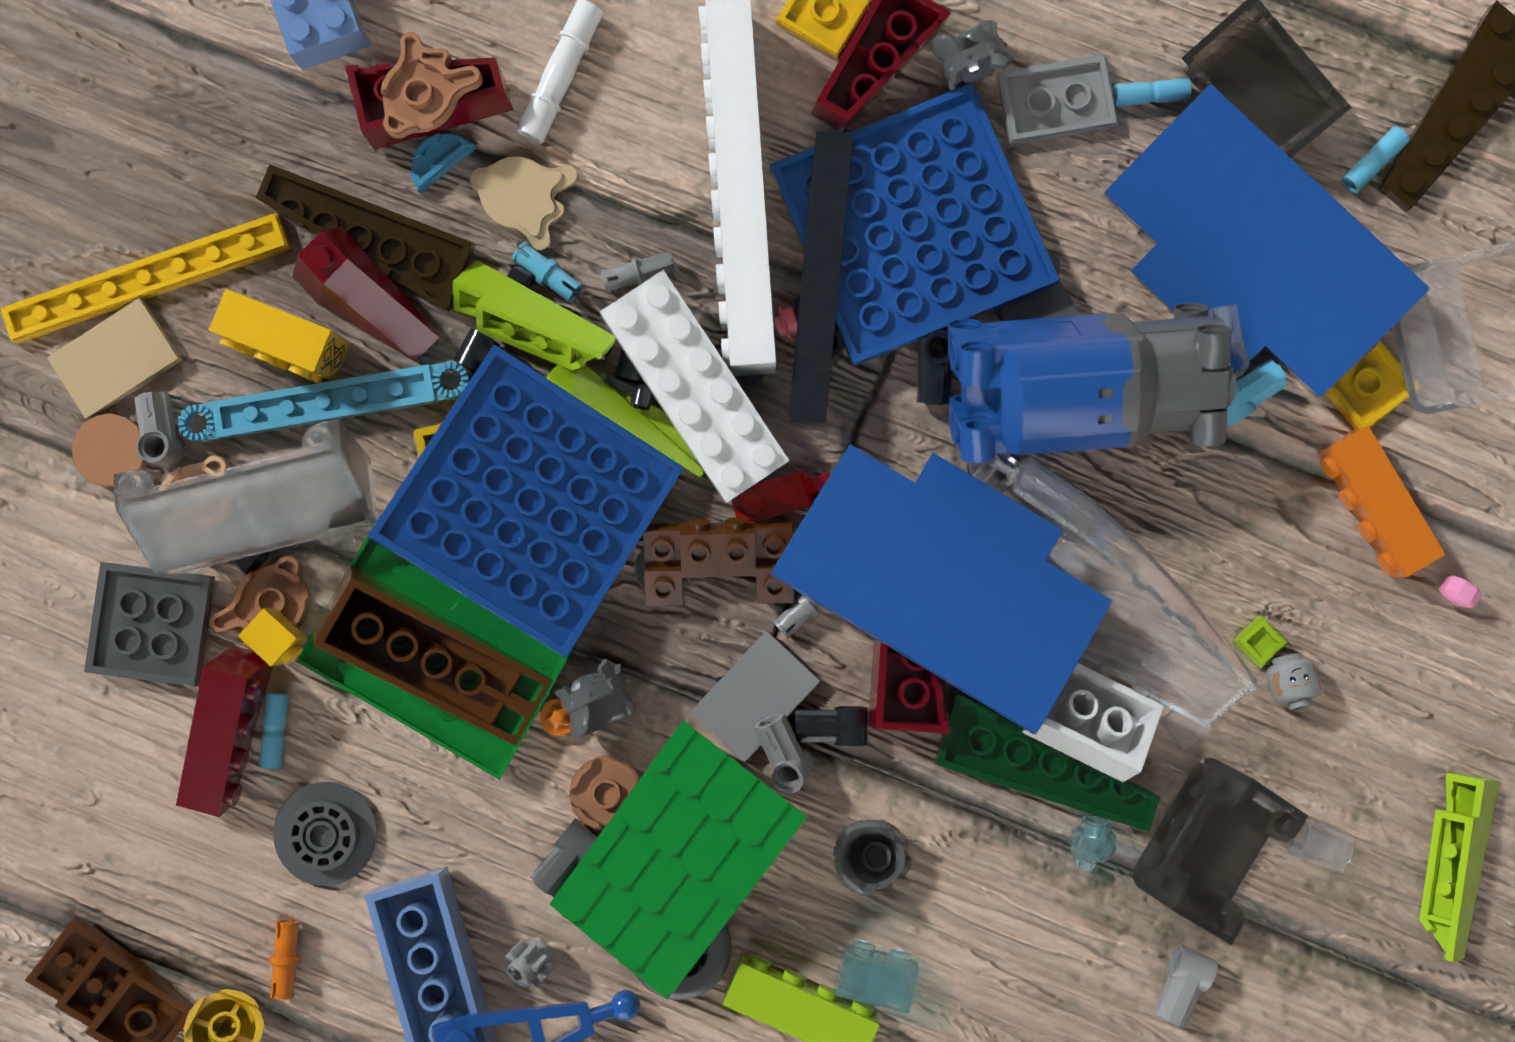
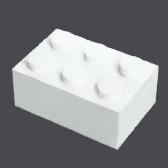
M1078 663L1037 734L1034 735L1024 728L1022 733L1121 782H1125L1142 771L1164 705Z

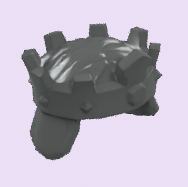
M992 20L983 21L971 30L954 38L944 34L937 35L931 40L930 44L931 51L944 64V76L948 78L950 91L956 90L957 84L961 88L970 84V82L989 78L992 76V72L996 69L1004 70L1011 63L1010 61L1014 59L1007 49V43L1002 38H999L997 22Z
M603 659L597 668L598 672L584 675L575 680L573 684L564 686L554 692L562 702L561 707L565 708L566 713L570 714V735L574 739H580L633 714L636 706L625 690L627 678L622 676L621 664L615 665V663Z
M882 819L880 821H857L846 827L841 832V835H839L833 851V856L836 858L834 865L840 880L843 881L846 887L851 888L852 892L859 895H870L877 889L889 888L900 875L905 876L911 869V859L906 857L905 846L907 842L904 835L900 836L889 826L890 822Z

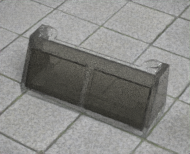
M339 419L318 423L310 427L303 436V450L154 487L152 477L144 470L134 469L114 474L115 510L154 573L161 578L373 526L378 520L371 459Z

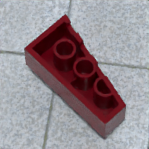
M873 0L819 95L811 115L843 132L943 28L952 12L932 0Z
M495 57L456 59L451 61L448 69L453 70L474 66L478 68L483 77L482 85L464 94L458 100L452 115L438 128L428 132L412 133L404 138H393L386 132L383 126L385 113L381 87L386 75L394 66L391 63L376 64V67L359 68L358 65H344L361 132L374 150L513 110L505 77Z

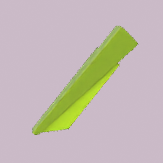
M480 261L473 262L453 280V310L476 317L477 331L569 370H576L591 359H601L615 343L614 335Z
M586 364L573 371L557 365L546 377L548 380L683 466L685 470L702 480L704 477L702 467L664 411L651 404L649 411L639 410L630 406L631 394L605 382L607 375L601 373L598 376Z
M1447 772L1446 810L1435 809L1419 920L1427 932L1433 933L1446 953L1444 955L1445 959L1449 962L1463 960L1465 957L1500 782L1490 778Z

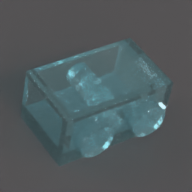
M854 940L853 944L844 942L834 982L835 996L909 1013L919 973L917 961L911 959L912 954L899 949H890L889 953L875 950L876 946L862 940Z

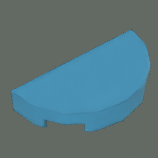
M436 133L424 139L414 150V158L411 165V179L420 194L423 193L476 149L475 145L464 136L454 134L441 135V133Z

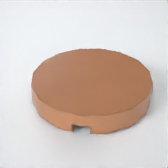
M115 414L97 415L85 422L76 433L72 445L73 462L79 473L91 483L106 487L124 486L132 482V479L141 474L147 466V462L138 456L136 450V443L140 437L139 426L130 418Z
M602 755L588 760L576 771L570 783L569 793L573 812L582 823L595 830H603L639 781V773L629 762L617 756Z

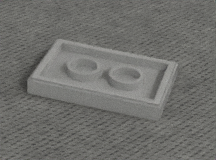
M1106 54L998 72L996 76L1009 146L1115 129L1118 126Z
M766 630L691 710V713L745 763L761 745L754 726L776 713L785 714L787 717L820 680Z

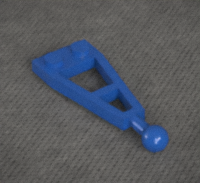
M622 990L614 995L610 1003L589 1009L587 1002L580 1001L472 1013L432 1025L431 1027L435 1042H477L474 1028L527 1022L531 1041L545 1042L541 1020L577 1016L579 1026L551 1042H580L595 1034L593 1028L595 1023L614 1017L621 1021L634 1019L640 1011V1000L634 992Z

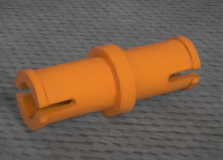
M276 920L274 954L269 956V964L273 965L269 998L288 1000L295 997L296 965L300 963L301 957L300 954H297L300 920Z

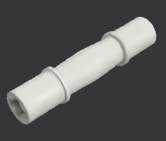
M586 0L576 1L564 29L559 33L560 41L545 67L537 90L530 95V101L516 132L534 143L543 144L556 114L561 110L559 104L573 80L583 52L588 51L590 48L589 43L603 16V11L593 3Z

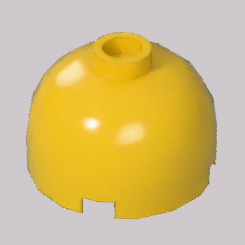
M231 989L219 990V993L199 999L189 1011L183 1030L184 1042H260L264 1030V1020H262L259 1006L253 998L241 991Z

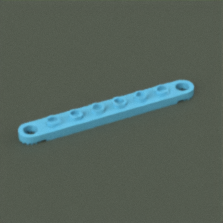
M447 361L445 363L423 365L192 405L181 411L182 414L178 417L179 422L177 426H179V431L185 438L195 442H207L455 400L459 398L471 377L467 369L461 364ZM449 371H457L461 376L460 386L453 391L446 390L442 385V378ZM202 413L208 420L206 421L208 423L206 425L207 428L199 434L194 433L190 427L191 419L196 414Z

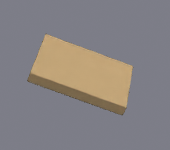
M140 298L47 357V360L85 419L89 420L183 361L146 302Z

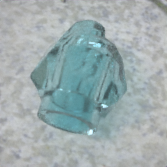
M1084 815L1081 817L1080 824L1071 829V854L1075 864L1082 870L1092 871L1096 862L1108 861L1115 853L1116 835L1111 831V822L1108 819L1096 815Z

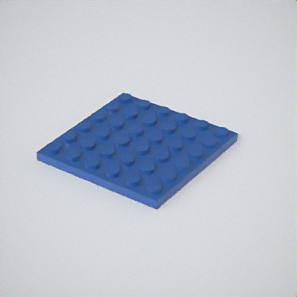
M973 83L847 133L853 134L835 323L843 337V344L853 367L921 340L934 331L948 329L950 321L975 318L1058 284L1060 281ZM815 146L770 164L771 173L804 251Z
M493 345L367 536L552 651L567 658L684 467L501 348Z

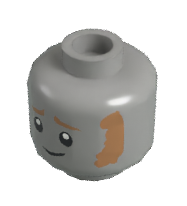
M1302 653L1273 659V666L1267 669L1266 677L1274 702L1277 704H1288L1290 711L1313 706L1311 699L1320 695L1322 691L1314 661L1303 658Z

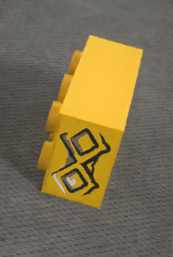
M228 289L224 291L208 330L221 336L219 344L252 358L255 357L277 368L293 372L316 383H322L323 378L330 381L337 379L351 345L350 341L330 329Z

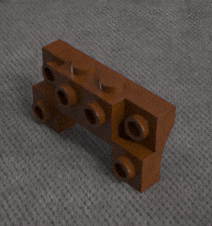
M734 517L719 523H710L708 519L696 518L689 520L688 523L649 524L643 533L646 606H683V578L756 576L757 604L794 603V589L770 575L792 539V521L747 522L745 518Z

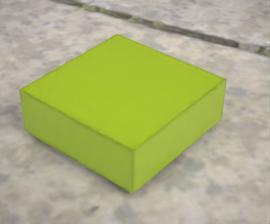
M1263 616L1255 618L1232 640L1257 668H1262L1288 644Z

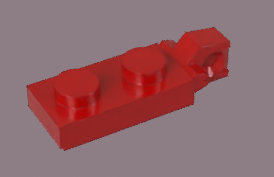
M808 470L800 473L797 471L755 484L731 500L736 517L747 519V522H758L810 506L809 504L814 503L816 499L815 493L822 490L830 475L826 473L810 478Z

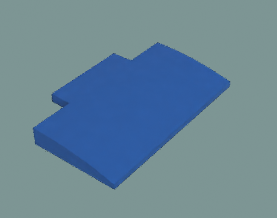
M1212 84L1152 142L1103 194L1112 205L1155 244L1130 270L1139 281L1173 313L1175 305L1181 303H1201L1209 307V316L1221 318L1225 326L1231 327L1233 332L1230 365L1236 373L1265 348L1315 397H1321L1431 289Z
M849 444L770 574L1034 735L1037 734L1112 602L1110 598L1046 561L1063 529L935 453H932L917 480L913 482Z

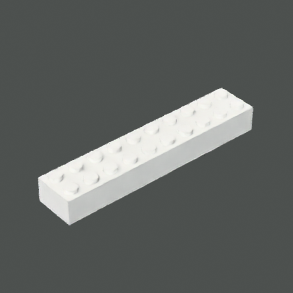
M705 0L706 6H698L703 73L704 79H707L703 80L706 115L713 114V116H706L709 150H716V153H708L711 186H718V190H711L714 222L721 223V227H713L716 258H723V264H716L718 293L725 294L726 301L719 302L721 331L728 330V338L721 339L722 359L727 367H731L733 376L773 374L776 368L751 0Z

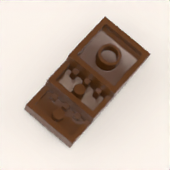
M76 915L25 979L29 984L55 998L57 1002L54 1007L86 1025L87 1028L84 1033L99 1042H172L185 1026L188 1013L194 1006L143 961Z

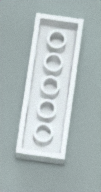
M664 270L600 311L602 319L724 502H729L789 462V459Z

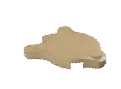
M508 157L499 160L489 167L476 169L471 174L470 184L478 193L482 207L491 220L507 230L522 233L528 238L533 249L537 252H544L551 246L550 226L565 214L564 206L555 200V195L574 186L577 183L578 174L571 165L547 168L527 158Z

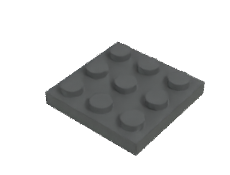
M100 562L84 672L186 686H199L215 576Z

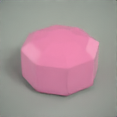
M1456 576L1446 577L1439 588V591L1446 600L1463 608L1475 607L1482 596L1477 586Z

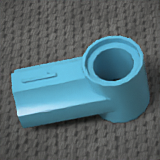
M1270 359L1261 363L1237 380L1235 378L1236 392L1234 400L1227 407V427L1234 425L1257 409V405L1288 386L1286 374L1280 365H1277Z

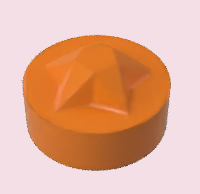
M559 698L547 702L540 714L542 727L549 734L555 736L566 735L570 732V714L566 713L565 708L561 707L562 702Z

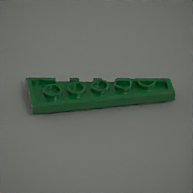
M955 693L947 718L950 734H942L934 760L935 765L1150 832L1160 796L1129 780L1121 782L1022 733L1023 728L1011 720Z

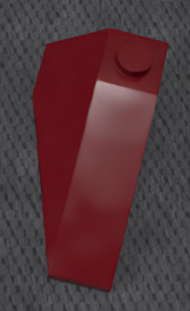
M342 227L321 230L297 256L292 277L318 305L415 362L442 337Z

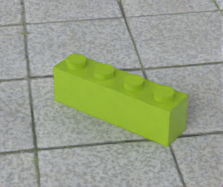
M741 954L723 995V1006L804 1042H873L880 1024L877 1014L873 1013L874 1008L857 999H854L853 1003L839 998L840 993L827 985L820 984L818 988L805 982L806 978L793 970L785 969L784 973L770 967L771 962L759 955L751 954L749 958Z

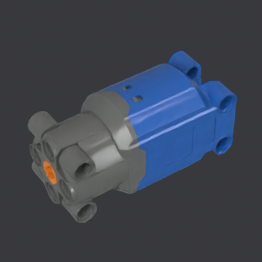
M1181 303L1175 305L1173 319L1132 322L1124 313L998 321L994 323H982L975 319L950 321L948 323V358L952 372L955 373L959 382H961V394L952 395L949 398V431L952 441L956 445L960 458L969 463L989 462L997 454L1012 453L1024 455L1134 447L1148 433L1190 430V442L1195 445L1205 447L1222 445L1226 442L1227 407L1231 405L1236 392L1233 367L1230 365L1233 330L1231 327L1225 326L1221 318L1209 316V307L1201 303Z

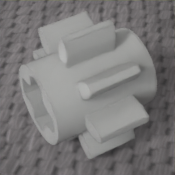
M521 939L505 956L511 962L506 968L509 977L522 987H528L531 982L538 987L553 970V967L548 964L552 958L550 950L536 939H531L528 943Z

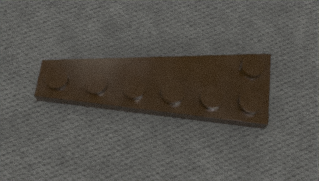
M1498 1L1490 5L1467 41V46L1461 56L1455 61L1448 72L1447 79L1436 92L1425 115L1417 123L1409 136L1410 141L1402 148L1378 187L1380 192L1404 212L1413 208L1515 90V15Z
M271 164L267 168L256 195L259 201L316 235L321 230L342 227L387 277L441 309L450 311L453 303V280L467 268L476 246L473 242Z

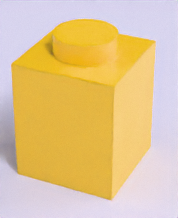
M263 608L238 635L244 643L270 666L283 665L284 663L289 665L303 651L300 645L308 638L276 608Z

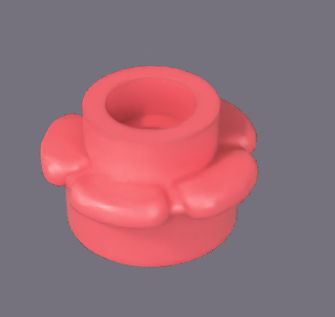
M781 306L778 309L780 315L774 317L776 328L782 338L787 336L791 341H794L797 333V310L795 306L786 309Z

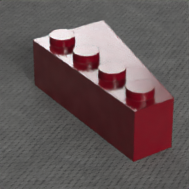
M874 638L868 725L877 730L950 734L948 720H946L942 687L939 684L938 676Z
M233 645L203 665L176 806L220 817L231 806H235L242 792L241 777L249 758V749L273 668L253 650Z

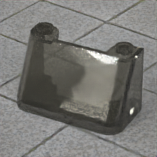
M1246 0L1182 57V60L1187 64L1182 71L1195 86L1201 81L1207 87L1212 84L1290 158L1352 108L1260 0Z
M1205 758L1198 762L1191 771L1137 861L1133 870L1134 883L1174 912L1232 945L1244 924L1243 909L1231 901L1267 839L1271 837L1279 842L1292 840L1300 832L1308 815L1246 774L1214 758Z

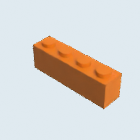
M1369 426L1355 429L1317 451L1321 458L1320 466L1323 472L1335 481L1340 490L1338 495L1342 504L1354 513L1359 522L1357 527L1361 536L1373 545L1378 554L1376 560L1386 574L1392 578L1409 577L1445 556L1440 544Z

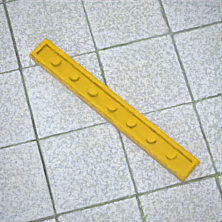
M276 212L15 302L0 309L11 342L19 344L126 307L138 298L147 300L283 253L292 248L281 216Z

